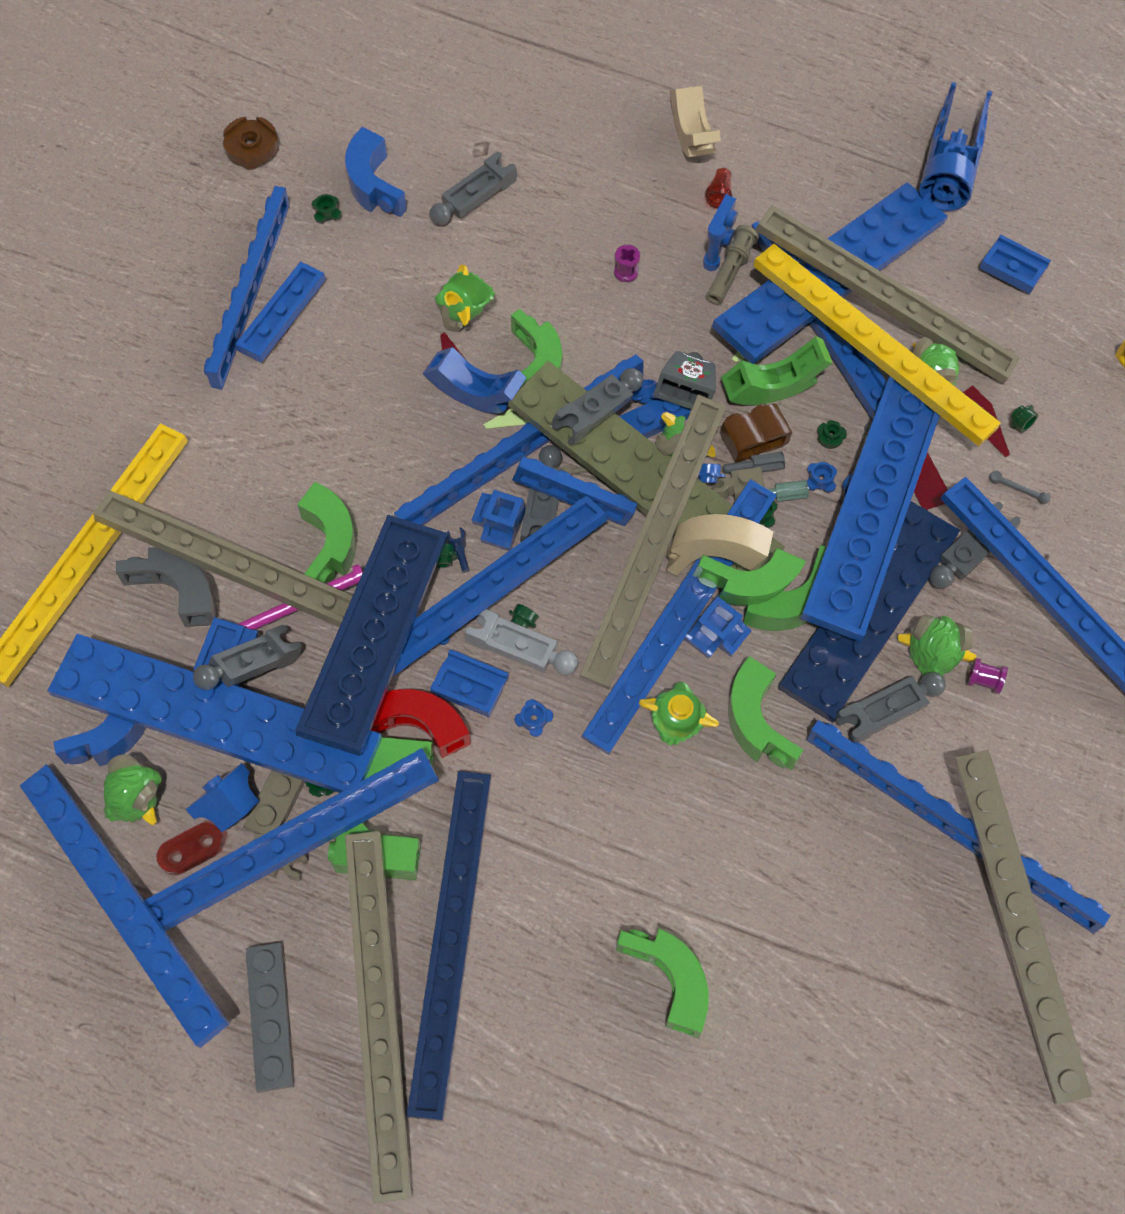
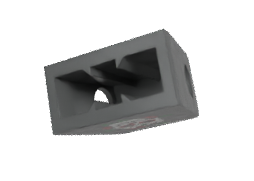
M675 351L661 370L653 397L689 409L693 408L698 395L712 400L716 390V365L711 361L703 359L697 352L687 354Z

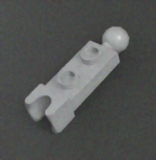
M487 609L478 614L476 618L477 623L483 626L481 629L472 627L465 629L464 636L468 644L485 651L488 649L545 673L549 663L553 664L559 674L566 676L573 674L578 667V658L573 652L568 650L555 652L558 646L557 640L500 618L498 614Z

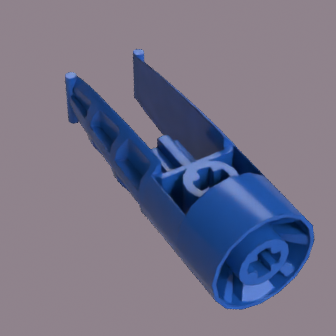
M952 82L932 136L920 183L921 198L930 200L941 211L958 210L971 199L984 144L988 104L992 91H987L979 114L972 146L966 145L968 135L963 134V129H958V132L952 131L949 141L943 140L957 84Z

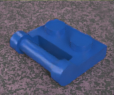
M727 194L708 227L709 245L703 259V267L708 271H715L719 268V255L724 245L731 243L735 232L731 228L734 226L738 211L734 210L736 198Z

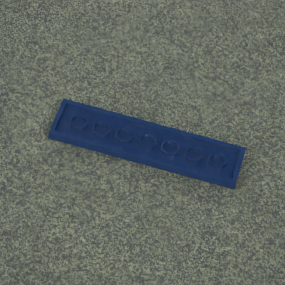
M911 501L862 642L819 626L780 683L778 690L829 722L834 723L836 714L844 708L929 580L930 571L939 565L942 559L941 555L957 538L960 529Z
M387 515L296 727V736L361 756L447 541L446 532Z

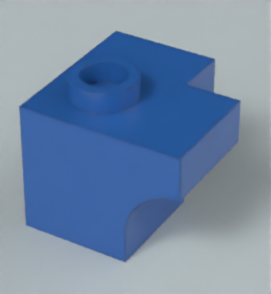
M493 490L492 494L482 493L471 520L473 524L484 527L480 538L481 542L510 551L525 514L524 500L497 490Z
M717 596L684 640L708 659L718 647L731 657L752 630L742 621L743 615Z
M241 763L222 778L219 774L202 787L206 792L185 810L193 819L206 818L212 821L221 832H224L243 818L259 802L248 785L250 772Z

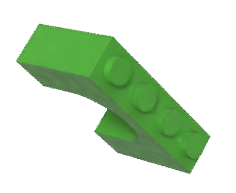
M382 737L366 778L421 748L432 765L434 756L432 742ZM362 823L336 837V841L330 842L328 861L332 862L336 873L348 874L345 835L372 832ZM381 835L385 878L417 881L421 851L419 838Z

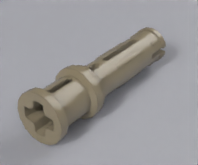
M739 225L736 227L735 237L732 243L727 245L725 249L726 258L705 296L714 305L723 303L724 297L740 266L749 260V251L759 240L758 232L750 226Z

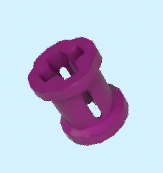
M622 245L615 252L614 276L620 282L630 283L638 277L639 267L637 264L640 261V251L633 245Z
M975 658L969 672L967 685L973 686L977 684L993 689L994 693L1000 694L1006 680L1008 667L1002 666L998 668L982 663L980 658Z

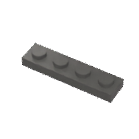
M281 943L246 948L256 1091L260 1093L294 1087L283 946Z

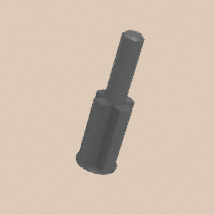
M782 451L751 456V461L724 464L723 472L731 473V471L757 467H761L762 472L785 469V457Z

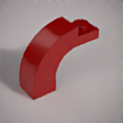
M398 689L386 692L371 731L380 734L397 726L416 727L424 731L431 738L441 759L471 745L470 733L453 707L431 693L414 689Z

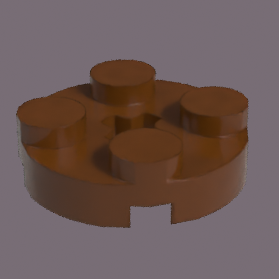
M247 117L238 118L232 121L224 130L223 147L225 154L231 161L243 165L247 170L256 169L260 164L270 160L279 151L276 129L271 122L262 117H256V120H247ZM247 139H249L250 141L255 140V142H254V143H251V144H247V143H246V140H247Z

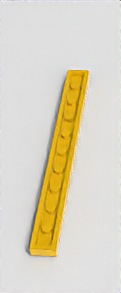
M772 244L755 258L753 267L978 447L998 429L1001 423L777 245Z
M160 423L110 491L143 504L187 444L186 435ZM92 514L0 638V684L6 687L10 686L122 532L95 521Z

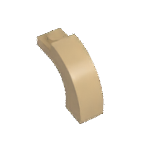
M702 85L670 90L675 128L685 155L693 157L716 153L715 142H721L720 130H712L708 124Z
M708 514L690 518L679 524L676 528L673 542L667 551L669 562L666 570L677 576L691 562L701 558L703 555L725 558L752 570L768 557L774 531L754 521L732 515Z

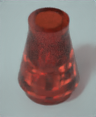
M727 168L716 170L715 176L705 191L707 203L716 209L719 208L726 194L732 196V174Z

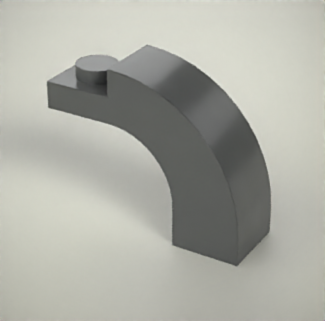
M156 547L148 548V559L130 557L127 560L116 561V574L123 586L165 584L179 592L178 615L185 627L210 626L214 617L217 618V606L213 592L204 573L197 565Z

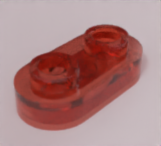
M207 822L200 823L164 842L157 851V863L165 873L173 876L181 875L217 856L223 849L224 836L216 825ZM205 839H213L209 847H202V842ZM174 855H182L179 863H171Z

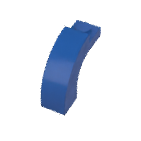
M362 126L351 139L345 155L350 190L356 201L372 213L377 206H380L385 212H391L401 217L407 210L405 192L381 180L374 174L380 164L387 158L385 138Z
M453 347L437 352L423 372V375L454 400L487 413H503L509 401L521 389L520 387L526 379L519 370L500 375L486 373L470 364Z
M108 715L99 726L90 731L53 741L55 753L64 764H80L87 761L88 757H93L99 766H103L112 758L127 753L141 738L146 727Z

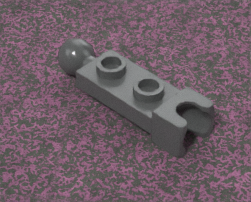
M496 152L484 160V165L441 195L443 203L434 204L430 209L429 216L432 222L436 225H445L450 221L452 212L459 218H462L500 189L502 191L507 189L517 179L515 164L502 167L500 161L502 157L501 152Z
M628 368L620 375L619 381L611 374L573 403L569 402L559 409L553 418L552 428L558 430L563 426L570 427L573 436L569 438L568 443L575 445L586 437L589 431L631 401L632 392L639 390L643 385V375L637 369Z
M553 445L543 447L539 453V461L545 466L557 471H563V469L556 468L562 461V453L558 447ZM529 487L520 543L556 518L559 499Z
M997 502L994 506L1000 511L1003 504ZM1014 517L1009 522L1017 529L1021 521L1020 518ZM969 529L941 555V562L944 565L932 568L929 575L931 584L937 589H945L954 582V574L963 580L992 552Z
M285 625L277 626L267 630L263 636L211 656L209 664L200 665L195 669L193 682L201 690H211L221 679L228 688L273 668L281 669L293 664L300 655L302 645L300 642H283L282 634L286 633L287 627Z
M934 671L922 676L920 684H917L913 676H910L860 702H855L841 709L836 714L835 724L838 726L845 723L853 724L856 729L853 730L848 740L860 743L878 731L926 708L930 702L925 695L930 697L941 695L946 688V681L940 673Z

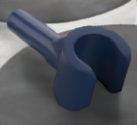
M460 527L461 537L453 539L450 537V532L447 531L448 544L454 546L462 573H466L469 571L464 550L466 537L465 531Z

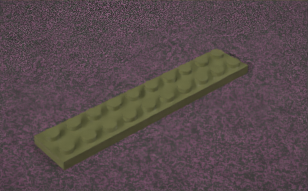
M547 361L524 384L514 398L509 401L508 406L618 494L624 495L630 501L637 503L636 508L647 516L671 457L661 454L653 442L616 413L589 431L587 436L575 445H570L568 440L573 436L572 429L563 426L555 430L552 428V421L559 409L569 402L573 403L588 391L551 362ZM697 478L678 525L690 518L701 515H727L733 505ZM772 537L768 557L752 570L766 565L775 549L783 550L785 546ZM735 562L731 566L741 571H752Z

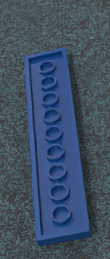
M906 182L828 239L881 271L942 226L948 216L930 200L922 199L920 192ZM797 260L799 264L842 298L852 292V290L804 260ZM769 280L715 318L712 328L750 363L754 364L817 317Z
M890 375L888 376L800 618L859 642H862L865 637L940 416Z
M78 633L47 690L51 696L338 793L366 778L382 740L381 734L370 731L362 754L358 756L298 737L295 730L304 708L234 685L227 688L222 681H219L211 690H201L193 682L194 672Z

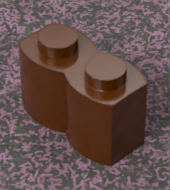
M760 404L753 408L750 413H734L728 416L722 423L720 435L735 462H742L751 459V456L770 452L787 445L790 441L792 430L777 404Z

